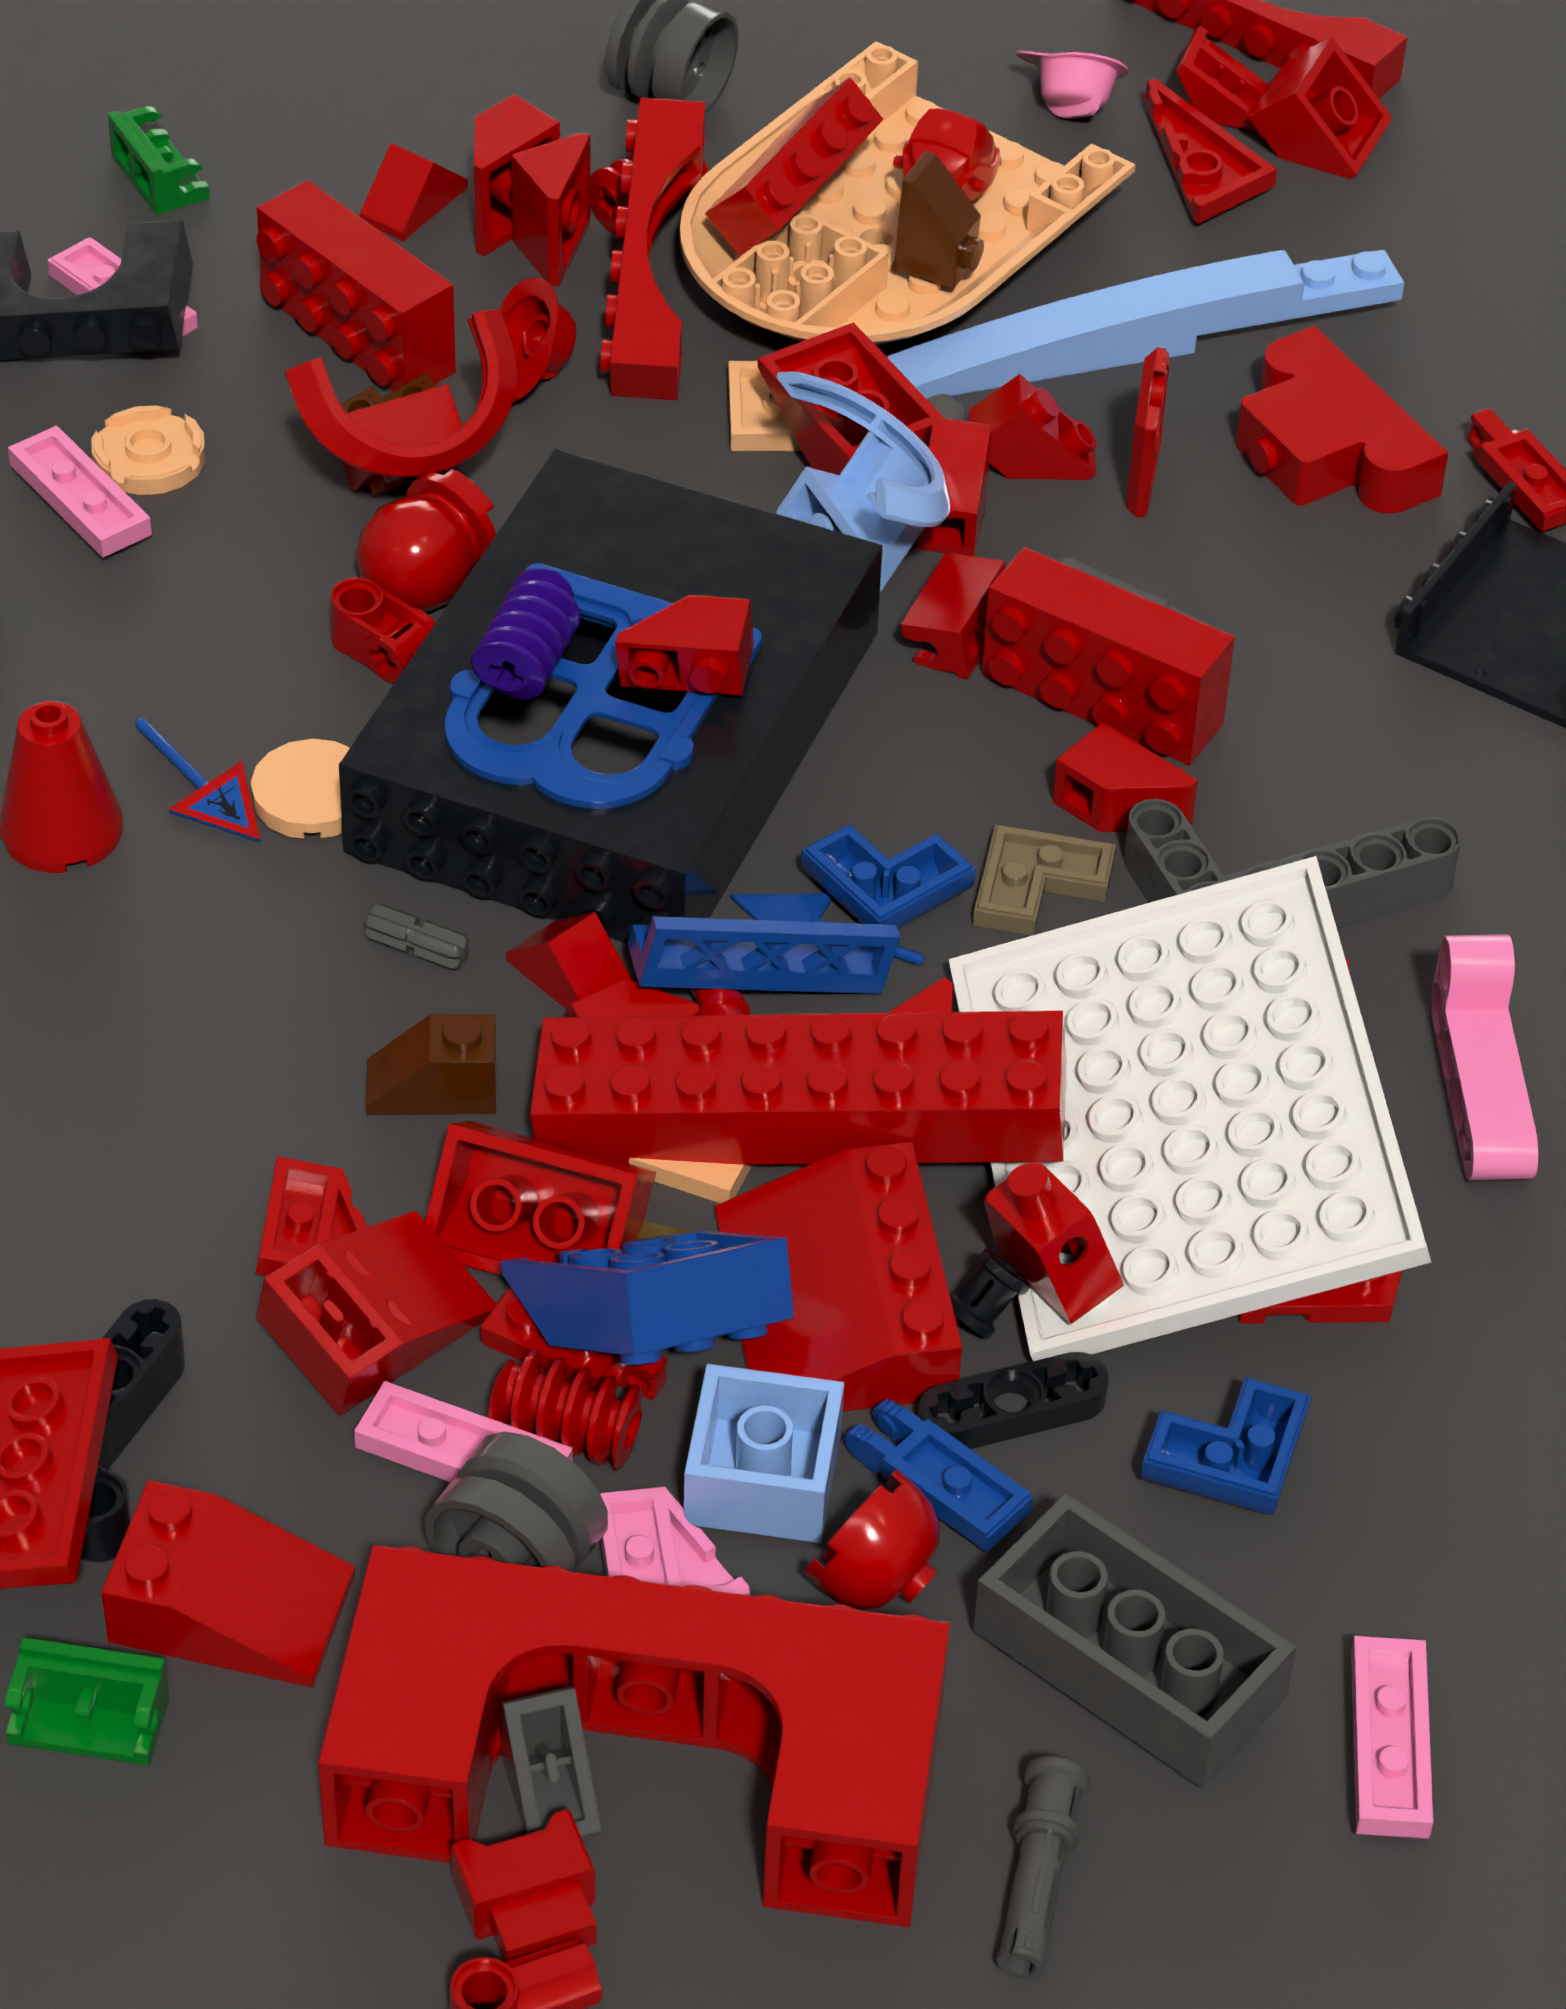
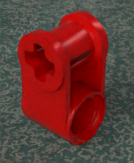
M353 577L344 579L337 583L331 591L330 614L331 642L333 647L340 653L352 657L373 670L381 679L389 683H395L435 625L433 619L423 610L410 606L382 589L376 582L367 578Z

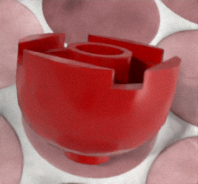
M896 1469L886 1482V1485L894 1492H889L881 1484L827 1543L829 1547L821 1557L830 1563L824 1567L814 1558L803 1572L823 1592L843 1605L860 1610L877 1609L894 1600L899 1594L907 1602L911 1603L938 1573L928 1562L933 1557L940 1543V1522L932 1503L899 1469Z

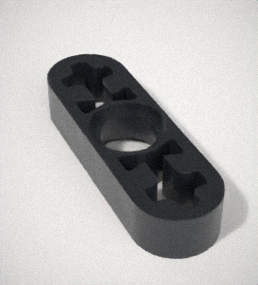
M1083 1352L1065 1353L931 1387L922 1395L919 1401L918 1417L924 1422L927 1419L931 1420L969 1449H974L1094 1418L1105 1406L1109 1375L1105 1365L1098 1358ZM1075 1381L1080 1389L1088 1388V1391L1078 1392L1073 1384H1065L1066 1382ZM1005 1393H1018L1025 1396L1032 1405L1021 1412H1008L998 1407L994 1400ZM1051 1397H1052V1400H1051V1401H1049V1402H1046V1401H1045V1398L1047 1399V1398H1051ZM976 1403H980V1404H981V1415H982V1417H980V1406L974 1408V1404H976ZM941 1413H948L949 1417L952 1420H960V1422L957 1424H949L948 1420L944 1416L937 1417V1415Z

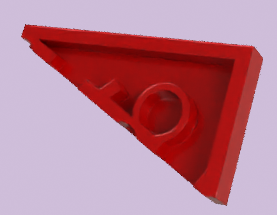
M1156 78L1147 81L1143 101L1192 219L1199 224L1275 187L1277 169Z

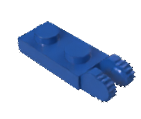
M888 1399L883 1400L873 1409L874 1412L872 1414L874 1415L873 1420H875L880 1432H883L886 1437H890L897 1446L890 1443L877 1432H872L871 1428H867L864 1424L862 1426L860 1424L855 1425L845 1434L844 1444L852 1454V1457H855L858 1462H862L864 1467L872 1473H881V1476L887 1480L896 1469H899L932 1503L938 1518L986 1553L1032 1512L1033 1496L1031 1492L931 1420L927 1419L924 1422L905 1407L902 1408L899 1403H895L893 1399L891 1401Z

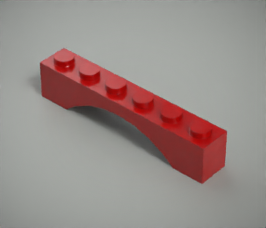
M1128 0L1190 29L1196 30L1201 26L1208 31L1206 36L1279 69L1288 59L1333 37L1378 99L1397 84L1402 77L1407 36L1364 17H1332L1307 14L1281 8L1262 0Z
M640 98L638 120L628 119L626 152L634 153L633 163L623 162L621 196H629L628 206H618L616 239H622L624 243L623 250H613L611 283L619 284L618 295L608 294L606 328H614L613 340H602L600 372L610 374L611 396L678 401L683 357L682 321L666 303L653 277L649 258L654 238L665 216L681 196L701 180L706 138L705 102Z

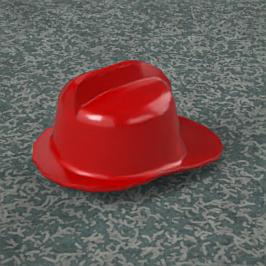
M527 278L516 284L505 297L500 308L516 355L517 385L513 402L524 397L539 380H549L556 376L569 360L575 346L577 335L575 321L571 313L557 302V295L551 284L542 278Z

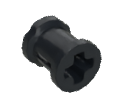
M985 1248L978 1257L981 1262L980 1266L957 1294L949 1292L954 1315L973 1331L989 1339L996 1331L993 1324L1017 1293L1025 1295L1032 1285L1009 1262L990 1249Z

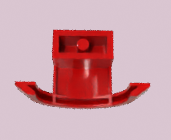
M500 309L476 312L467 319L481 360L482 388L475 411L463 424L448 384L346 413L334 393L322 357L307 361L284 372L301 419L314 438L327 451L341 460L352 493L367 488L371 489L374 496L388 493L404 486L403 478L419 477L431 468H434L435 473L445 475L451 469L457 470V465L478 453L495 436L511 409L517 385L516 355Z

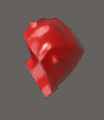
M929 108L916 124L909 140L905 141L902 156L896 155L893 160V166L902 170L904 179L925 150L936 154L969 200L973 201L982 196L993 183L1001 165L1000 149L995 145L993 136L983 123L955 111Z

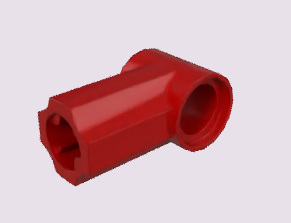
M574 1938L505 1963L499 1959L489 1957L474 1958L459 1966L452 1976L449 2009H474L471 2006L476 2004L492 2005L495 2009H586L601 2004L602 1987L598 1979L596 1963L586 1943H581L578 1938Z

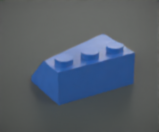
M698 1230L626 1241L622 1244L623 1251L618 1248L591 1250L580 1248L559 1252L560 1263L533 1261L525 1257L501 1261L502 1275L550 1346L620 1354V1362L625 1365L648 1364L662 1360L661 1350L674 1347L675 1351L678 1352L708 1350L716 1346L715 1337L727 1334L729 1339L762 1337L768 1334L767 1324L794 1318L787 1237Z

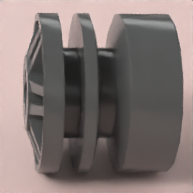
M626 0L616 17L606 49L605 73L609 84L617 90L628 94L632 93L639 98L705 102L706 114L723 93L734 68L739 32L735 17L699 1L689 4L688 0Z

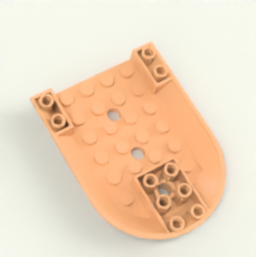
M875 41L720 161L701 178L689 194L681 214V250L691 274L699 285L726 309L754 326L802 342L854 322L875 345L914 337L949 323L965 314L1133 174L1136 164L1091 143L1063 166L1022 147L1016 142H1012L989 131L993 136L996 147L1000 149L1001 165L993 183L982 196L971 201L981 215L978 238L984 240V250L977 268L973 272L968 270L954 289L894 269L903 176L902 170L893 166V160L896 155L902 156L905 141L909 140L916 124L929 108L941 107L916 96L918 61L896 51L892 47ZM851 77L884 120L778 232L739 256L705 212L810 103Z

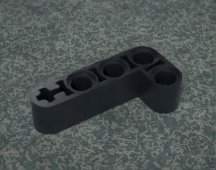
M143 1299L131 1304L103 1336V1338L111 1339L118 1354V1360L81 1553L82 1560L96 1563L107 1562L116 1558L130 1525L126 1487L121 1478L108 1470L180 1379L185 1369L181 1317L176 1307L167 1301Z

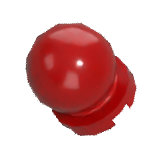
M434 468L427 470L412 482L407 490L406 497L396 499L379 507L361 530L356 549L360 578H367L376 582L382 589L410 606L423 610L425 613L450 603L496 536L494 526L486 514L494 508L492 502L473 481L456 470L451 469L445 475L435 473Z

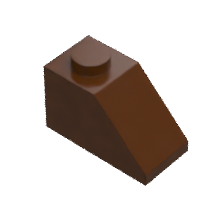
M926 150L902 180L894 269L954 289L968 270L973 272L981 260L984 250V240L978 238L981 215L937 155Z
M430 1014L368 1057L366 1115L496 1114L497 1061L495 1014Z

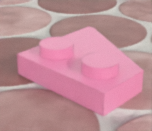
M666 1487L600 1493L608 1510V1530L600 1539L605 1575L607 1577L626 1575L644 1582L682 1587L700 1585L713 1591L750 1596L749 1585L741 1576L734 1580L715 1558L716 1546L699 1527L693 1526L686 1520L683 1507Z

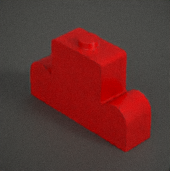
M1315 325L1278 339L1268 345L1264 352L1260 390L1242 398L1240 404L1236 447L1251 461L1259 473H1263L1295 505H1306L1350 486L1357 485L1358 498L1364 506L1375 512L1394 514L1425 503L1442 494L1449 452Z

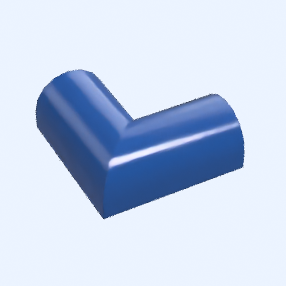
M850 824L801 850L802 869L862 924L896 925L898 929L973 887L976 878V868L937 833L890 859L882 854Z
M1245 1377L1228 1428L1161 1410L1143 1459L1141 1479L1263 1514L1273 1515L1300 1438L1312 1395Z

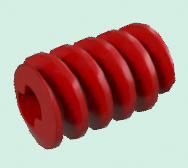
M537 1349L530 1350L521 1365L515 1363L514 1359L509 1360L504 1365L495 1381L489 1404L488 1418L507 1425L511 1423V1426L532 1434L536 1432L538 1436L558 1443L562 1441L563 1445L573 1448V1456L581 1455L587 1449L588 1458L597 1465L606 1464L612 1458L613 1466L617 1472L624 1466L635 1444L642 1420L641 1386L632 1385L624 1398L619 1400L616 1398V1377L607 1376L597 1391L591 1390L592 1371L591 1368L585 1366L579 1370L572 1382L565 1381L566 1360L557 1358L547 1373L540 1372L542 1354Z

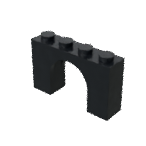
M183 220L128 224L122 260L115 274L101 286L84 294L67 298H43L29 294L28 288L31 271L20 231L0 232V360L178 350L193 268Z

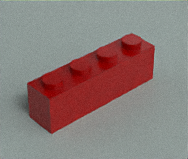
M849 77L810 103L705 214L739 256L753 246L778 232L884 120L852 78Z

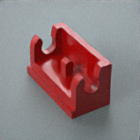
M947 552L944 554L900 624L904 638L916 642H929L937 650L936 653L927 650H917L912 659L916 664L933 670L957 673L958 678L969 679L983 656L988 589L1006 568L1004 560Z

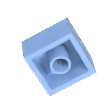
M707 1364L684 1473V1516L686 1520L693 1526L822 1543L841 1438L844 1382Z

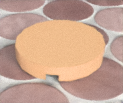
M136 406L117 412L105 420V428L99 433L96 430L91 438L92 460L126 493L154 495L182 488L199 475L206 462L204 432L195 419L184 414V419L173 416L171 408L162 406Z
M307 739L289 742L270 751L255 766L251 780V793L256 815L270 829L292 838L305 839L304 833L320 832L321 838L333 837L343 833L339 763L350 747L336 741Z

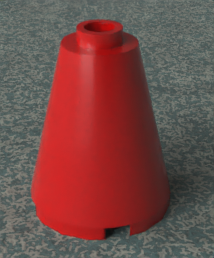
M40 702L27 708L20 715L17 723L0 812V835L11 858L29 869L48 873L67 872L66 864L86 860L87 867L100 863L116 849L123 834L121 806L79 713L72 706L62 702Z

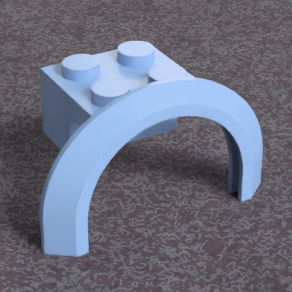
M778 372L776 378L792 398L834 410L868 429L869 432L840 475L805 467L776 513L883 545L881 592L925 527L940 525L949 515L951 508L943 470L936 457L916 434L892 414L866 397L823 378L801 372Z

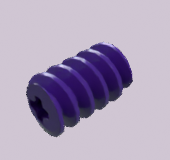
M532 568L519 574L470 658L473 672L483 683L505 696L525 700L539 696L548 678L553 673L555 665L562 657L564 649L572 639V634L581 623V611L574 599V592L569 582L559 572L546 568Z

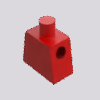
M1033 1161L1016 1167L1010 1173L1008 1179L987 1193L984 1198V1204L997 1251L1025 1276L1031 1285L1070 1325L1124 1286L1093 1214L1040 1161ZM1069 1249L1074 1262L1062 1264L1059 1258L1060 1251L1064 1253Z

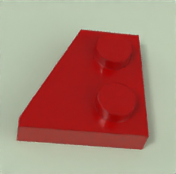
M277 1156L255 1274L268 1276L319 1243L367 1227L362 1213L352 1204L353 1192L342 1168Z

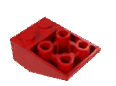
M413 1211L319 1243L265 1277L256 1318L341 1417L377 1393L384 1381L392 1383L484 1322L497 1304L417 1211Z

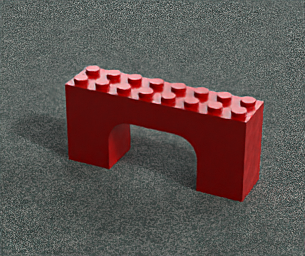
M373 1545L318 1761L324 1845L451 1863V1846L454 1843L468 1838L476 1841L489 1778L495 1763L502 1755L501 1702L573 1686L576 1691L584 1731L726 1750L751 1761L766 1775L773 1786L766 1828L763 1907L910 1928L943 1707L950 1623L929 1620L915 1614L889 1615L860 1611L840 1604L822 1606L785 1601L773 1595L748 1596L719 1592L700 1585L682 1587L644 1582L626 1575L607 1577L570 1572L558 1566L533 1567L498 1562L485 1556L467 1558L429 1553L410 1546L392 1548Z

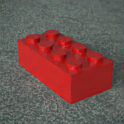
M309 180L256 207L258 224L256 241L259 248L261 270L259 285L262 295L271 305L278 306L298 321L306 331L313 332L333 347L342 358L352 361L368 373L377 384L385 386L392 392L424 373L435 384L456 373L454 287L452 283Z
M1024 547L988 589L982 675L1097 726L1104 722L1125 736L1133 738L1139 744L1190 766L1224 724L1235 636Z

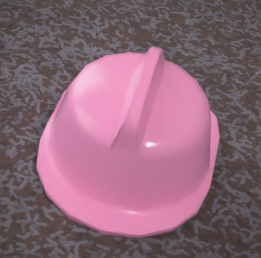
M1032 51L1016 52L1018 58L1040 67L1042 96L1048 109L1060 118L1071 119L1092 116L1098 110L1103 109L1110 100L1116 79L1123 78L1128 74V68L1125 64L1097 54L1081 52L1055 54Z

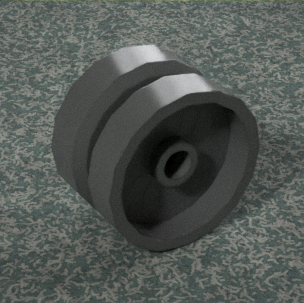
M504 1431L487 1435L459 1471V1478L452 1480L424 1516L425 1536L433 1552L437 1554L467 1558L485 1556L498 1562L533 1567L558 1566L570 1572H575V1567L582 1564L608 1530V1510L599 1490L579 1466L557 1449L528 1435Z

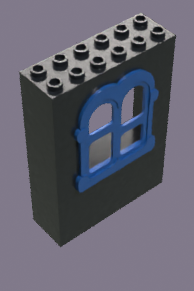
M555 449L339 763L344 853L367 862L387 866L415 875L423 880L440 883L471 893L479 898L490 899L527 911L535 916L546 917L555 921L596 912L609 938L628 943L632 925H650L653 916L710 918L878 633L883 545ZM532 568H546L559 572L569 582L574 592V599L581 611V623L572 634V639L564 649L562 657L555 665V669L549 678L574 685L577 690L552 729L543 738L532 743L520 745L499 743L487 737L479 728L478 718L480 712L495 689L486 685L473 672L470 658L519 574ZM688 595L751 600L754 647L742 695L662 690L684 697L676 710L665 713L614 698L606 693L615 676L619 677L615 642L617 634ZM592 717L607 718L652 732L658 737L646 759L638 767L625 773L609 775L593 772L581 766L572 753L574 740L585 723Z

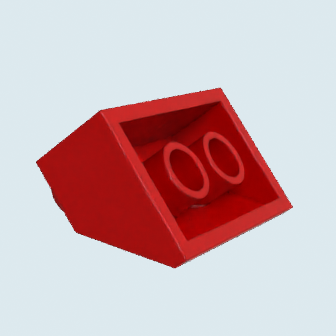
M473 1121L449 1123L425 1222L464 1266L503 1276L501 1269L502 1260L525 1257L533 1261L560 1263L559 1252L580 1248L588 1250L618 1248L623 1251L622 1244L624 1242L639 1240L656 1171Z

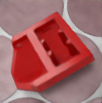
M1199 26L1194 31L1176 69L1193 107L1218 125L1257 132L1248 117L1270 84H1267L1251 70L1207 39L1206 34L1208 31Z

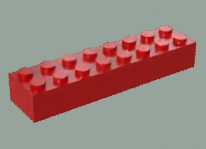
M1063 1010L543 1018L530 1112L534 1138L628 1164L629 1158L737 1165L812 1164L847 1148L913 1142L917 1163L1064 1161L1067 1059Z

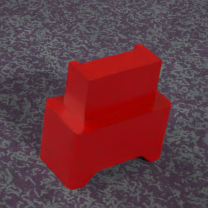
M571 1810L553 1813L544 1830L490 1846H485L469 1838L458 1841L451 1846L452 1879L474 1937L479 1940L494 1936L504 1963L574 1938H578L581 1943H586L587 1947L597 1944V1924L590 1909V1906L595 1903L596 1872Z

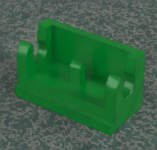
M145 106L122 114L118 110L108 113L112 158L155 215L210 199L209 185L205 181H201L196 173L203 169L201 164L195 159H184L169 140V134L164 128L152 129L146 133L141 130L140 127L148 121L154 122L162 117L157 108Z
M23 1637L5 1700V1708L13 1709L6 1731L8 1744L150 1766L169 1703L165 1659Z

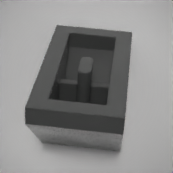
M568 1686L502 1701V1761L525 1835L544 1830L553 1813L563 1810H571L581 1836L601 1832L602 1828L575 1687Z

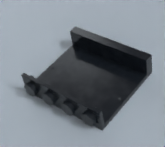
M1508 482L1494 500L1487 499L1484 501L1477 513L1474 525L1469 531L1461 530L1456 535L1446 559L1441 564L1435 562L1431 565L1417 594L1414 597L1407 595L1401 602L1394 618V627L1399 629L1395 654L1566 728V543L1510 520L1517 485Z

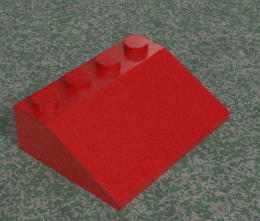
M913 1142L847 1148L715 1205L714 1215L718 1232L787 1237L794 1318L767 1324L768 1334L765 1336L740 1339L746 1369L844 1382L843 1412L875 1408L886 1399L889 1401L893 1399L899 1405L919 1403L922 1395L931 1387L960 1380L962 1343Z

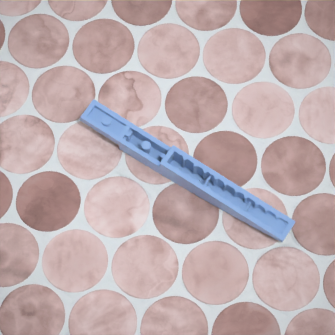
M1384 249L1325 260H1313L1296 265L1292 263L1285 250L1201 265L1085 293L967 328L886 357L926 399L937 394L953 396L999 388L1019 374L1029 382L1141 363L1157 347L1166 348L1167 352H1169V357L1195 353L1196 337L1199 335L1402 300L1404 281Z

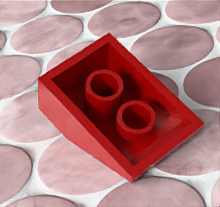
M854 322L758 358L757 367L810 467L813 469L840 475L869 430L834 410L792 398L776 378L778 372H801L832 381L853 390L896 417L916 434L928 448L934 417L944 418Z
M148 1480L101 1592L108 1643L313 1688L356 1575L355 1566L216 1494Z

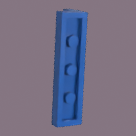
M653 916L650 925H632L627 944L640 987L882 994L900 941V935L896 925Z

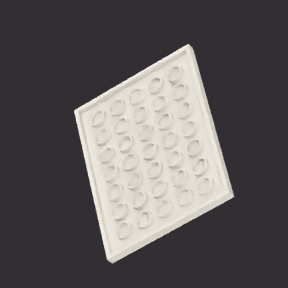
M1316 856L949 959L959 1012L1063 1010L1067 1059L1064 1161L1041 1163L1085 1204L1093 1214L1124 1284L1122 1288L1071 1325L1033 1286L1025 1295L1018 1293L1027 1342L1033 1361L1070 1352H1083L1091 1355L1431 1263ZM990 1162L995 1187L1008 1179L1010 1173L1016 1167L1030 1162ZM1069 1249L1064 1253L1060 1251L1059 1258L1062 1264L1074 1262Z

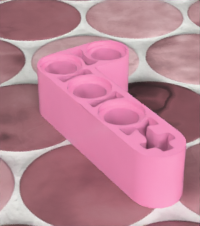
M1508 934L1451 935L1442 937L1432 986L1431 1014L1463 1171L1468 1181L1534 1179L1538 1168L1537 1133L1508 1009L1515 975L1513 943Z

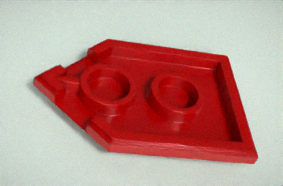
M1157 347L1144 358L1126 508L1134 516L1143 518L1145 514H1148L1161 447L1170 369L1169 352H1167L1166 348Z

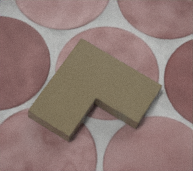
M995 824L974 909L973 926L1033 936L1044 892L1105 902L1115 860L1116 844Z

